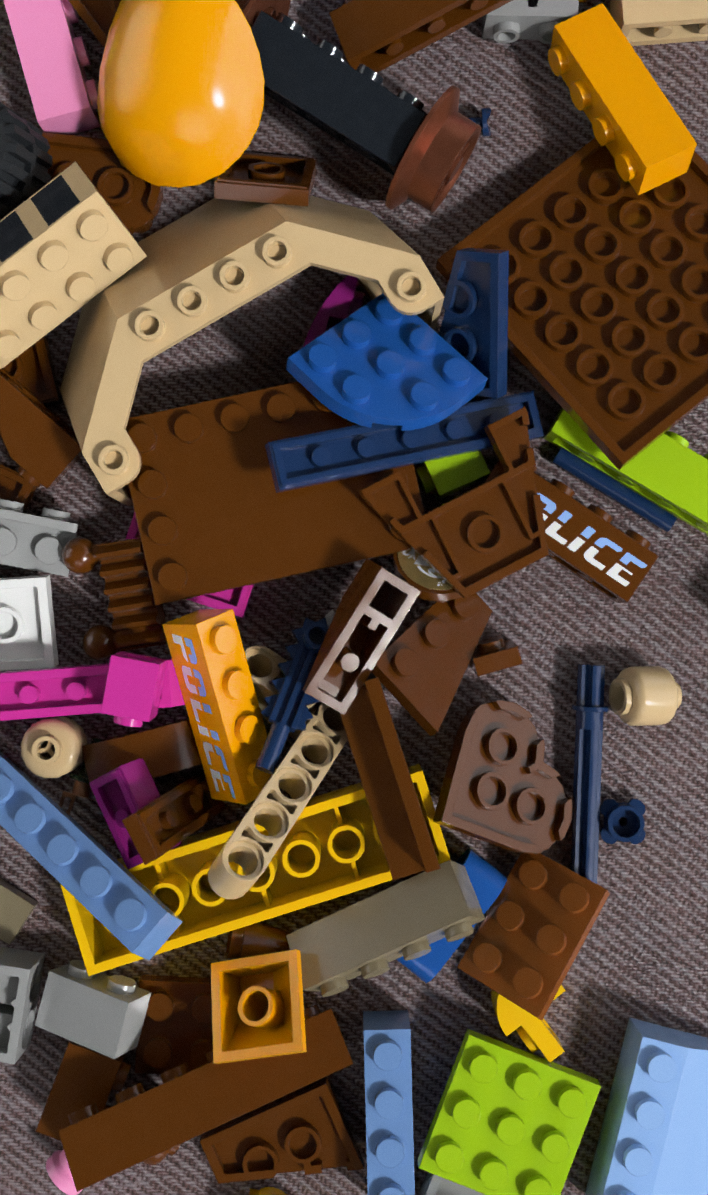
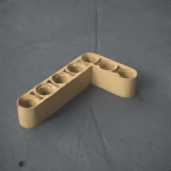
M255 645L247 648L245 655L262 712L268 707L264 698L277 694L271 681L284 677L278 664L287 660L265 646ZM320 701L306 705L313 716V719L305 721L306 731L295 730L294 733L289 732V736L295 740L210 866L208 882L211 889L218 896L233 900L243 897L264 873L348 740L340 712ZM262 714V717L268 721L269 719ZM304 756L309 758L313 763L308 762L304 758ZM280 789L286 791L292 799L285 797ZM254 824L264 827L268 831L269 836L261 834ZM228 862L239 864L243 868L245 875L235 873L230 868Z

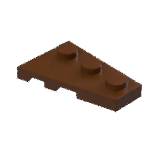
M477 593L467 598L461 597L445 602L436 601L384 650L371 671L376 677H379L380 682L430 737L438 733L492 613V610Z
M327 1077L201 1134L200 1137L201 1146L218 1184L274 1178L277 1173L304 1171L305 1175L320 1174L322 1169L346 1166L347 1171L364 1169L362 1155Z

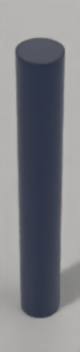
M563 447L558 450L553 458L552 463L662 530L668 532L676 522L677 517Z

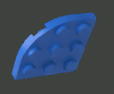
M384 293L288 357L286 370L324 406L342 418L371 428L373 423L401 426V431L421 429L444 420L480 393L488 380L486 376L418 315L410 316L397 312L390 305Z

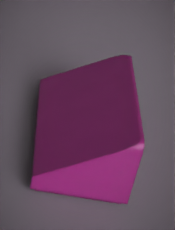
M139 758L89 782L128 870L144 862L122 820L160 796L145 761Z

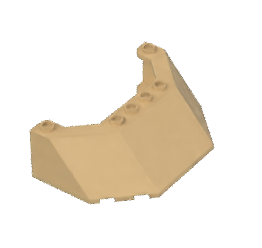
M310 196L308 207L212 199L139 241L138 244L147 257L82 307L60 392L81 452L104 492L117 501L131 506L133 501L129 483L140 472L141 456L126 427L143 363L310 266L357 277L358 283L369 302L384 293L390 305L397 312L410 316L418 315L432 329L437 327L445 297L420 255L369 210L315 196Z

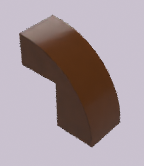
M189 718L147 730L114 736L82 746V755L89 782L139 758L145 761L152 778L202 764Z

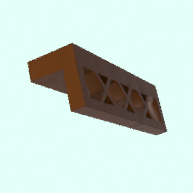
M379 677L364 681L365 685L361 687L345 715L341 713L340 715L392 879L394 881L421 871L429 873L441 869Z

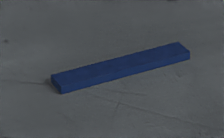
M529 391L498 399L493 398L464 404L444 420L421 429L401 431V426L373 423L371 428L355 425L268 442L265 448L276 493L491 449L493 447L484 427L523 407H526L529 415L530 424L527 425L529 440L538 439L544 436L534 392Z

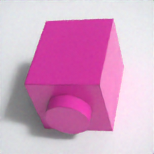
M124 651L111 655L101 713L113 715L114 723L129 727H142L143 721L150 722L158 714L167 660Z

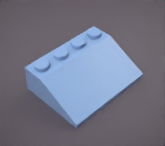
M629 1017L585 1195H708L707 1037Z

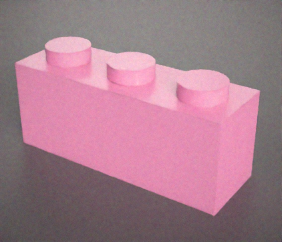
M3 0L36 119L43 132L73 135L101 127L96 109H98V88L94 79L87 80L84 66L91 65L83 37H75L72 24L78 23L79 19L71 3L68 0Z

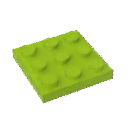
M467 1028L419 1154L418 1168L485 1195H561L601 1085L596 1078L555 1062H549L545 1058Z

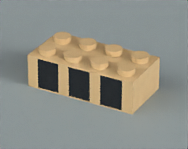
M76 161L0 220V369L8 365L147 257L129 230Z

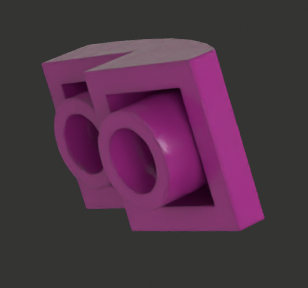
M347 275L330 293L310 327L304 346L363 306L365 293L358 291L357 277Z

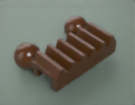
M140 535L132 539L114 542L108 540L97 544L83 537H77L68 541L62 550V561L70 571L77 574L88 573L96 567L98 562H101L102 566L99 574L100 577L105 579L106 583L103 591L104 595L109 596L110 600L107 609L108 613L113 614L114 617L112 628L106 625H96L87 630L82 641L85 653L94 660L103 661L111 658V655L115 654L118 649L125 651L165 645L167 640L162 624L166 623L162 605H155Z

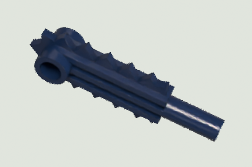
M305 617L303 627L292 630L297 644L285 647L291 660L278 664L284 677L271 681L277 694L264 698L268 707L261 714L269 719L268 723L272 724L255 765V768L262 772L274 773L289 732L294 733L295 730L306 731L305 721L313 719L306 705L317 703L319 700L304 693L302 689L329 629L325 618L314 622Z

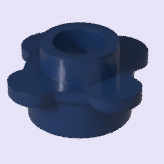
M612 798L605 799L600 805V812L604 815V826L600 830L602 840L608 844H614L617 840L631 842L632 844L641 843L646 835L643 818L646 810L645 805L635 798L629 802H616ZM621 817L626 818L627 822L625 825L619 824Z

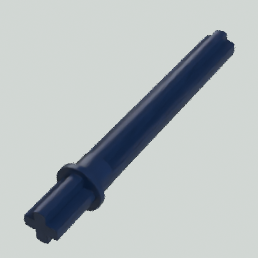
M578 664L577 701L571 707L572 710H576L570 870L597 884L604 712H608L609 706H604L605 665Z

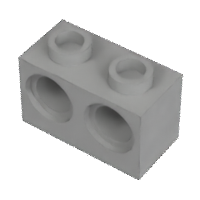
M0 946V1062L15 1064L31 1044L45 953Z

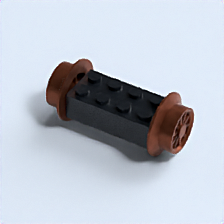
M235 0L251 27L260 53L265 80L264 94L394 175L386 196V207L392 210L410 198L430 212H434L446 198L463 171L481 133L480 125L458 112L460 89L454 85L449 87L427 114L422 110L424 104L419 99L402 89L399 90L397 95L391 93L382 84L384 79L369 67L359 64L356 70L353 69L342 59L344 54L331 43L322 38L318 39L316 45L312 43L309 38L302 34L304 29L288 17L291 0Z

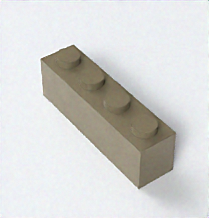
M448 860L439 864L441 869L429 873L424 871L286 935L290 950L297 949L301 953L303 990L321 992L322 997L332 996L348 989L347 981L362 975L363 979H368L390 970L388 963L402 956L404 960L408 961L431 952L430 944L440 939L446 938L447 942H452L474 932L472 925L485 920L465 866Z

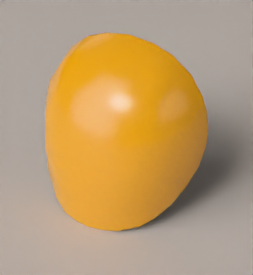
M121 0L108 32L100 65L97 107L101 129L122 166L136 177L156 186L181 188L200 185L223 174L242 156L251 143L259 127L264 107L265 80L260 53L251 27L235 0Z

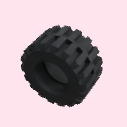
M1 102L0 220L51 181L52 176L48 174V169L53 166L52 156L47 153L50 145L48 140L42 136L43 132Z

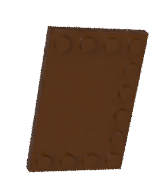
M299 382L129 418L126 430L141 456L140 472L129 483L155 605L167 604L413 549L362 499L359 491L400 471L421 515L425 513L414 465L276 493L265 448L268 442L358 425L329 410Z

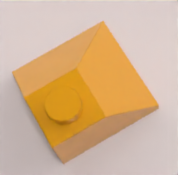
M295 949L211 963L214 1064L307 1052L300 950Z

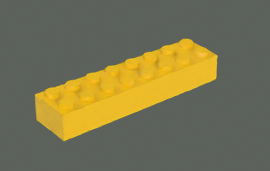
M420 764L408 767L438 862L442 864L451 859L440 824L433 822L435 808ZM362 782L312 797L264 873L249 891L238 899H225L218 896L211 889L208 882V871L240 821L189 836L158 859L147 864L141 863L128 870L183 921L155 955L393 880ZM254 824L261 834L269 836L268 831L264 827ZM123 858L117 859L127 869ZM228 862L230 868L235 873L245 875L243 868L239 864ZM60 885L88 976L144 959L131 953L65 887Z

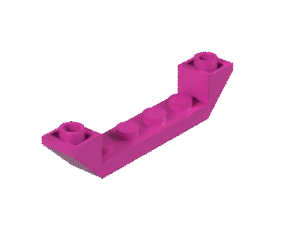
M172 658L166 659L167 665L159 708L185 705ZM109 663L0 672V721L101 713Z

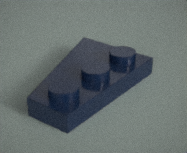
M479 248L457 250L442 306L445 309V313L438 334L488 378L484 389L476 396L498 399L507 394L509 250Z

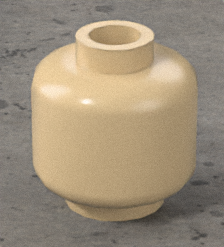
M632 666L625 668L612 681L609 688V703L612 711L629 726L666 724L674 717L677 708H679L682 702L680 685L675 682L674 677L667 669L660 666Z
M64 716L45 718L32 724L25 732L21 741V757L25 766L33 774L43 778H59L75 770L83 762L82 746L87 745V737L83 728L72 719Z

